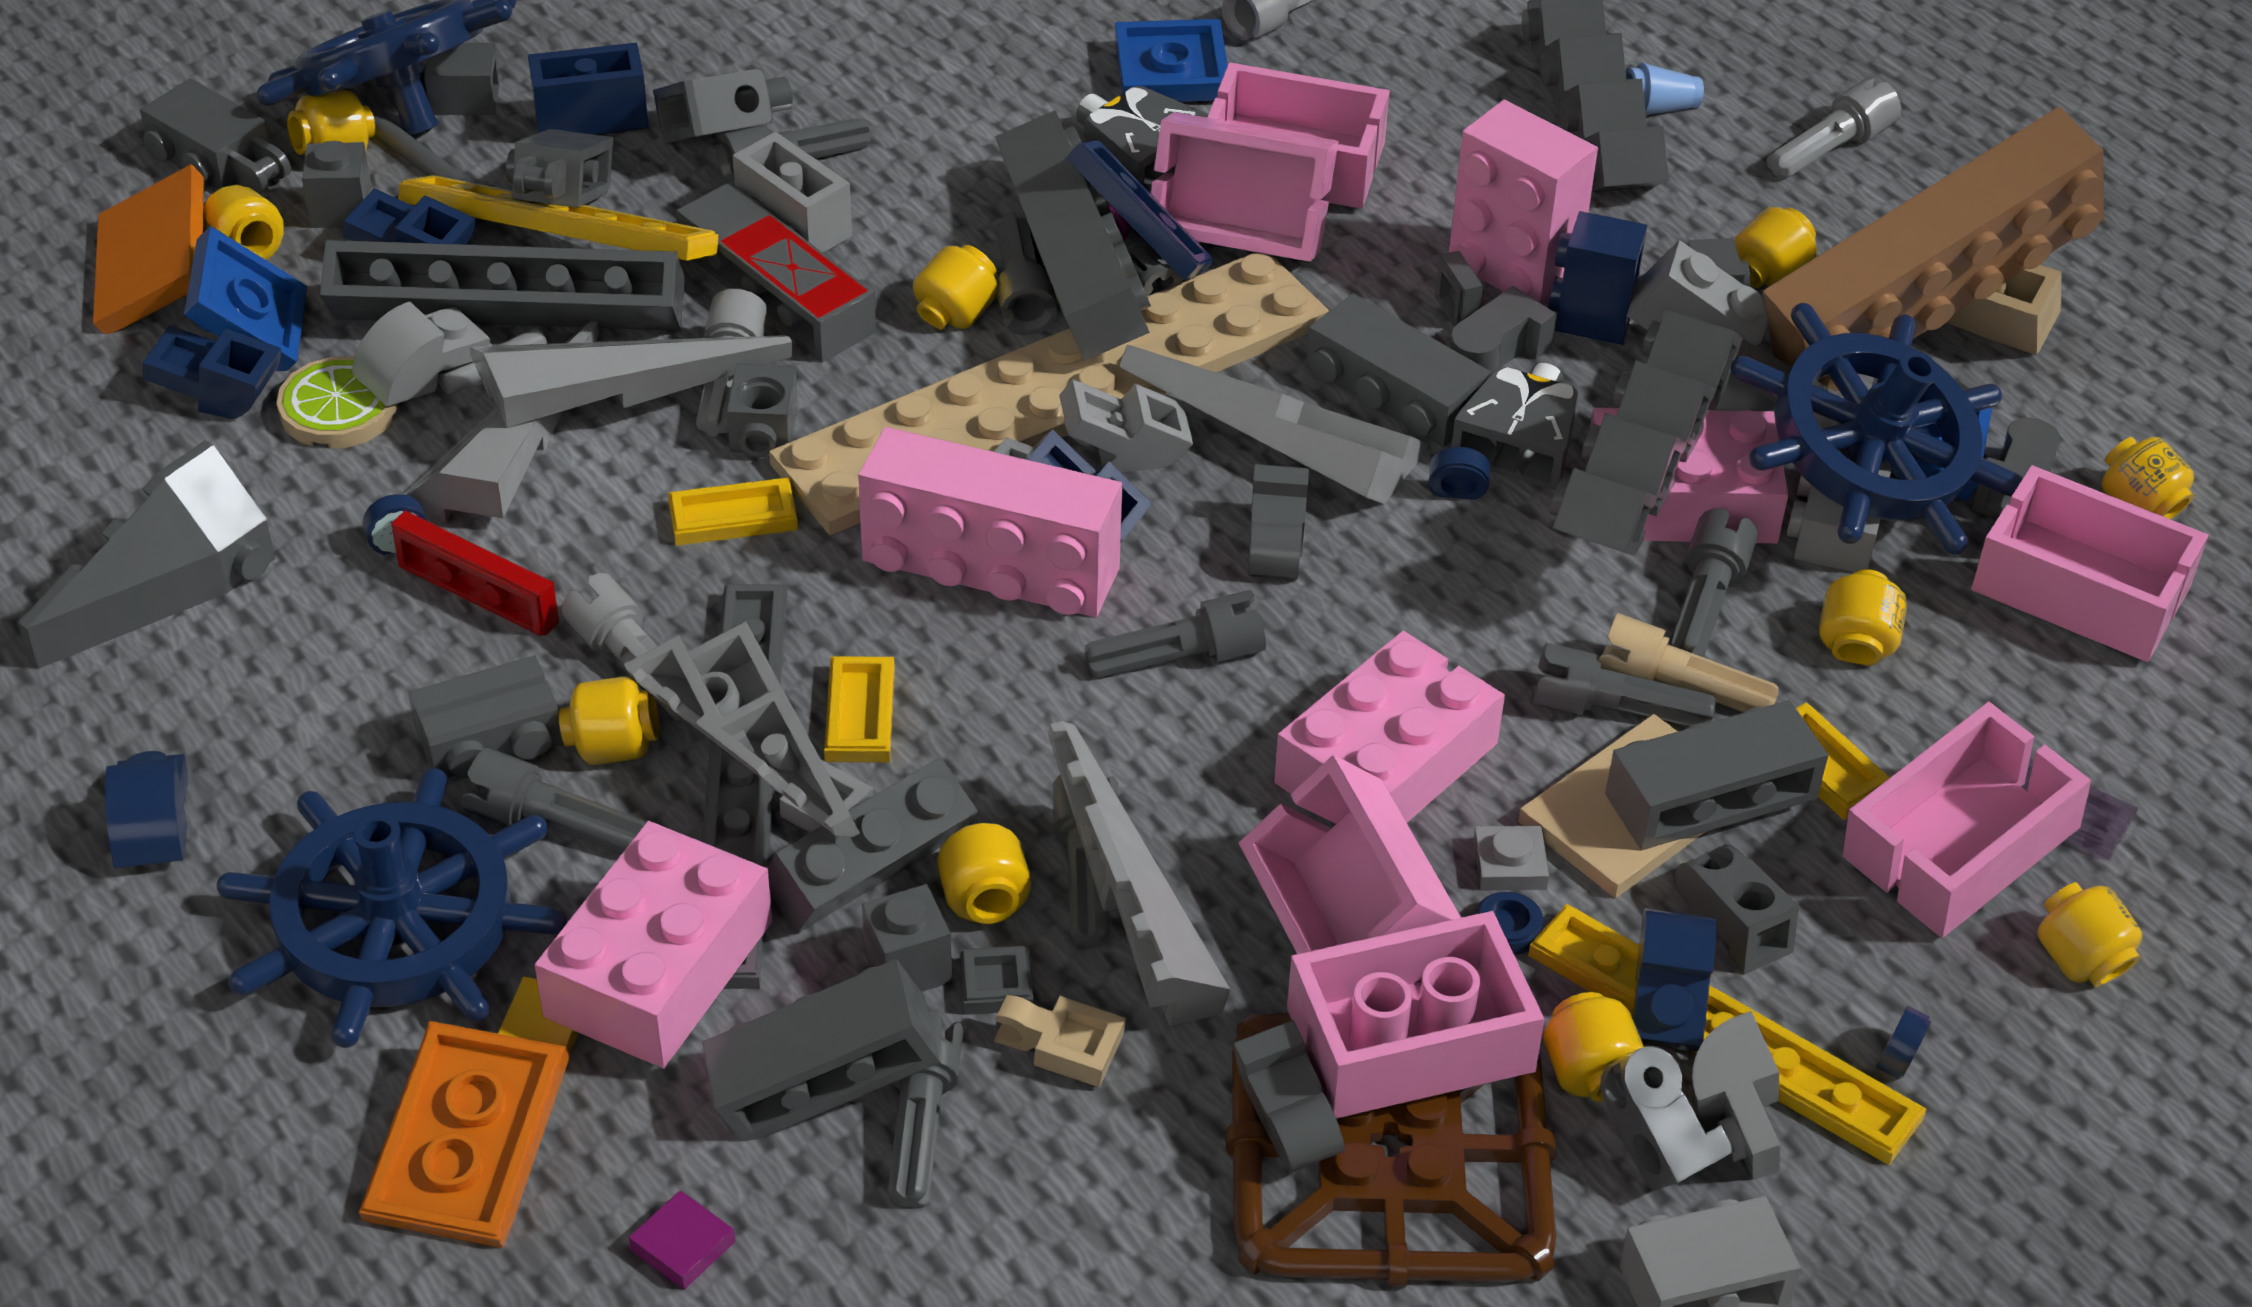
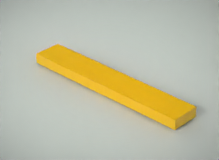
M435 175L403 180V182L399 183L398 199L414 206L426 195L473 218L631 250L677 252L679 259L686 261L717 254L719 234H716L713 230L586 205L570 207L512 199L511 190Z
M1566 904L1530 944L1528 956L1589 992L1600 993L1604 997L1620 1001L1626 1006L1633 1017L1639 944ZM1709 985L1704 1040L1720 1024L1733 1017L1752 1011L1779 1071L1778 1101L1885 1164H1891L1924 1120L1927 1110L1925 1107Z

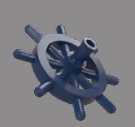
M437 0L393 14L392 10L377 13L361 20V27L305 51L298 56L294 66L273 72L268 78V83L258 88L257 99L265 106H272L302 93L310 96L326 94L375 78L378 87L384 86L385 90H389L406 133L414 135L438 125L439 122L435 118L419 79L422 77L420 72L425 70L422 61L472 39L480 34L483 28L507 21L512 15V9L515 7L517 0H474L472 2L471 0Z
M1799 303L1793 307L1791 319L1809 347L1800 354L1788 374L1747 356L1737 357L1732 362L1731 372L1736 379L1777 396L1775 402V423L1780 441L1754 448L1749 455L1750 465L1756 470L1764 471L1792 463L1815 489L1835 503L1843 506L1837 534L1839 539L1846 544H1854L1861 539L1867 516L1884 520H1913L1924 517L1944 549L1950 554H1960L1967 548L1968 539L1947 508V505L1957 497L1969 480L2012 497L2023 479L2020 474L1981 458L1983 447L1982 432L1976 412L1997 406L2002 400L2001 389L1995 384H1985L1963 390L1950 374L1930 356L1911 347L1916 331V322L1909 315H1899L1894 319L1889 338L1864 333H1844L1832 336L1814 308L1808 303ZM1858 374L1876 378L1877 383L1868 390ZM1829 375L1843 398L1814 386L1812 383ZM1814 413L1840 424L1820 429ZM1935 424L1942 440L1918 431L1916 428ZM1847 448V451L1856 459V462H1852L1838 450ZM1912 455L1942 467L1944 470L1927 478ZM1886 461L1898 479L1878 475L1881 462Z
M431 768L423 773L413 802L375 804L358 808L339 816L319 793L315 791L302 793L297 800V808L313 828V831L301 839L287 854L279 866L275 877L227 872L221 875L217 881V891L225 899L267 903L270 905V916L278 948L234 970L229 977L230 989L237 995L245 996L293 972L308 987L324 996L342 1002L331 1032L334 1043L342 1048L352 1047L358 1042L370 1007L408 1005L446 992L467 1019L473 1022L486 1019L491 1011L490 1001L470 977L494 954L506 930L557 935L567 924V916L559 908L511 903L504 859L543 839L547 833L546 821L538 815H530L490 836L482 827L469 818L447 808L440 807L448 779L446 774L438 768ZM425 849L449 856V858L418 874V868ZM343 865L354 879L355 885L321 881ZM472 876L479 883L477 899L438 895ZM305 908L344 912L310 931L303 924ZM426 921L461 926L441 942L426 924ZM366 933L358 958H352L332 951ZM406 943L414 953L411 956L387 960L392 945Z

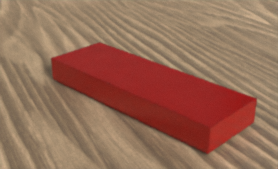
M404 511L391 523L398 566L539 636H546L559 624L554 582L407 511Z

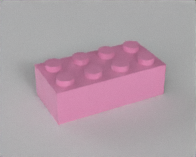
M884 427L858 474L862 561L873 563L878 568L888 572L902 570L931 577L936 582L945 586L960 584L988 591L1003 600L1021 599L1050 606L1054 611L1064 615L1079 613L1097 618L1120 568L1122 482L889 427Z

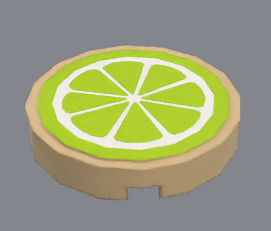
M355 356L329 357L310 362L291 373L279 388L276 405L280 421L286 433L302 444L313 447V442L328 444L329 449L348 448L362 444L386 431L393 422L392 416L396 412V408L398 410L399 403L386 406L352 374Z

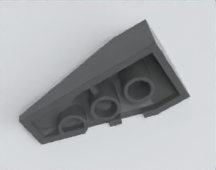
M204 440L157 472L142 488L148 498L124 523L115 517L101 532L107 539V542L84 567L81 565H71L18 622L29 662L38 669L227 594L245 580H254L260 577L266 571L269 563L275 560L267 518L213 444Z

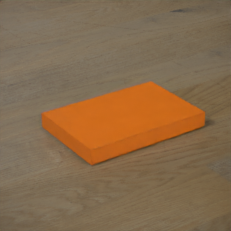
M192 164L98 214L93 324L103 334L122 330L187 295L196 240L203 233L204 177Z
M429 1021L360 1207L359 1215L362 1221L503 1248L515 1219L569 1061L566 1046Z

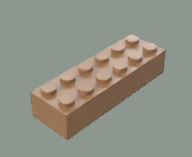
M2059 106L1763 290L1773 356L1792 367L1800 354L1809 347L1791 319V311L1799 303L1810 304L1832 336L1844 333H1864L1889 338L1894 319L1899 315L1906 314L1911 316L1916 322L1914 338L1927 330L1940 328L1949 321L1954 313L1976 299L1983 300L1988 298L1999 289L2002 283L2024 269H2033L2039 266L2053 251L2072 239H2080L2087 236L2104 220L2103 149ZM1829 375L1816 380L1830 389L1838 391Z

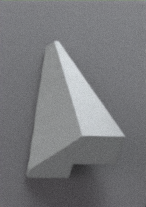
M589 321L565 343L596 342L599 337L598 321ZM496 406L403 495L415 498L422 505L426 518L429 520L447 522L453 510L504 518L536 450H545L563 411L507 428Z
M780 335L470 347V353L489 398H494L504 423L509 428L618 395L623 408L734 375L736 364L768 365L792 357V341L789 336Z
M1126 345L1120 368L1360 495L1385 504L1424 455L1429 445L1411 436L1326 410L1285 394L1132 345Z
M746 621L690 651L687 650L681 637L678 635L624 664L630 677L832 834L835 836L854 837L860 833Z
M1064 721L1050 724L1048 736L1103 912L1119 909L1149 1007L1162 1006L1169 1026L1222 1014L1230 992L1228 984L1074 724Z

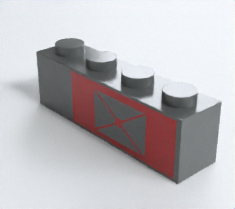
M729 182L676 210L678 224L713 230L716 234H719L717 254L692 260L728 289H742L760 297L766 304L765 318L822 363L876 333L875 310L877 308L875 292H873L871 287L863 280H858L843 269L828 253L821 252L800 236L793 226L782 222L765 209L758 199L748 196L733 183Z

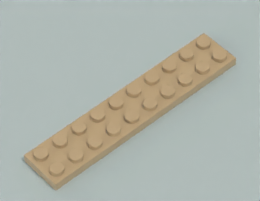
M1255 252L1147 296L1151 307L1142 310L1141 313L1150 333L1084 361L1070 328L772 449L769 451L770 465L781 478L789 477L791 490L825 531L829 535H833L860 523L858 474L884 427L992 452L996 450L1006 437L1035 447L1052 429L1061 438L1068 435L1059 395L1072 379L1119 399H1122L1135 383L1162 395L1168 393L1120 368L1127 344L1218 372L1308 334L1309 326L1324 316L1329 310L1272 255Z

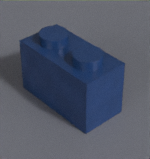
M637 42L528 54L538 133L553 129L584 134H600L649 128L644 74Z
M1579 211L1572 233L1562 231L1557 247L1555 266L1564 267L1563 277H1555L1549 299L1548 309L1558 312L1555 331L1623 345L1631 320L1627 313L1639 279L1647 224Z

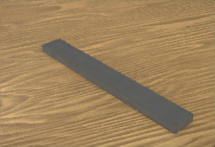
M724 584L720 635L746 621L781 685L788 598L787 584ZM711 739L701 842L767 868L769 865L774 788ZM764 934L723 989H760Z

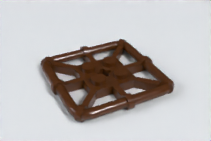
M1256 1013L1250 1014L1237 1024L1235 1042L1292 1021L1289 1013L1263 1016ZM1233 1047V1124L1225 1132L1227 1153L1233 1156L1234 1234L1238 1250L1240 1251L1239 1263L1254 1275L1263 1271L1266 1274L1282 1277L1387 1280V1287H1406L1407 1280L1514 1282L1532 1278L1535 1281H1540L1554 1268L1553 1255L1557 1239L1550 1163L1557 1155L1555 1135L1547 1130L1540 1054H1538L1536 1072L1515 1077L1519 1132L1515 1135L1463 1134L1461 1104L1484 1084L1336 1118L1343 1137L1345 1152L1319 1161V1189L1271 1229H1263L1262 1157H1279L1240 1081L1235 1049ZM1383 1135L1397 1136L1399 1141L1405 1142L1409 1146L1401 1147L1398 1157L1385 1156L1382 1146L1371 1145V1142L1381 1141ZM1465 1162L1522 1164L1527 1226L1526 1235H1521L1467 1191ZM1332 1211L1384 1213L1385 1250L1289 1247ZM1404 1212L1454 1214L1500 1253L1408 1251L1405 1241Z

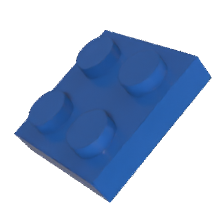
M1220 19L1115 22V47L1122 94L1132 87L1143 86L1179 102L1214 101L1218 97V89L1228 67Z
M210 226L196 240L184 316L194 321L203 330L212 332L217 336H220L224 329L227 328L280 347L281 358L276 371H288L298 360L307 285Z

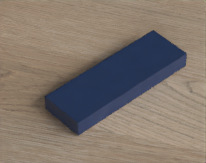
M1100 141L1079 143L1066 157L1183 280L1201 275L1213 263L1212 257Z

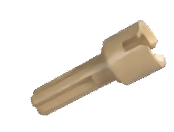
M1620 613L1616 614L1608 634V639L1613 645L1606 646L1603 655L1599 658L1602 669L1652 681L1657 680L1665 684L1711 694L1715 698V702L1741 712L1754 707L1763 708L1775 704L1779 688L1776 684L1668 645L1670 638L1664 637L1666 630Z

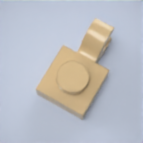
M1006 995L996 1016V1021L1002 1024L995 1036L994 1042L1023 1051L1035 1048L1034 1066L1100 1088L1124 1035L1126 1018L1062 996L1059 997L1053 1011L1038 1007L1024 998Z

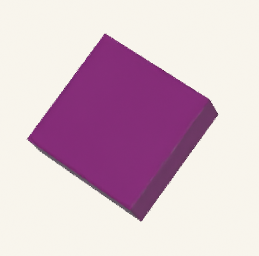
M680 1190L629 1237L630 1250L685 1290L735 1243L734 1228Z

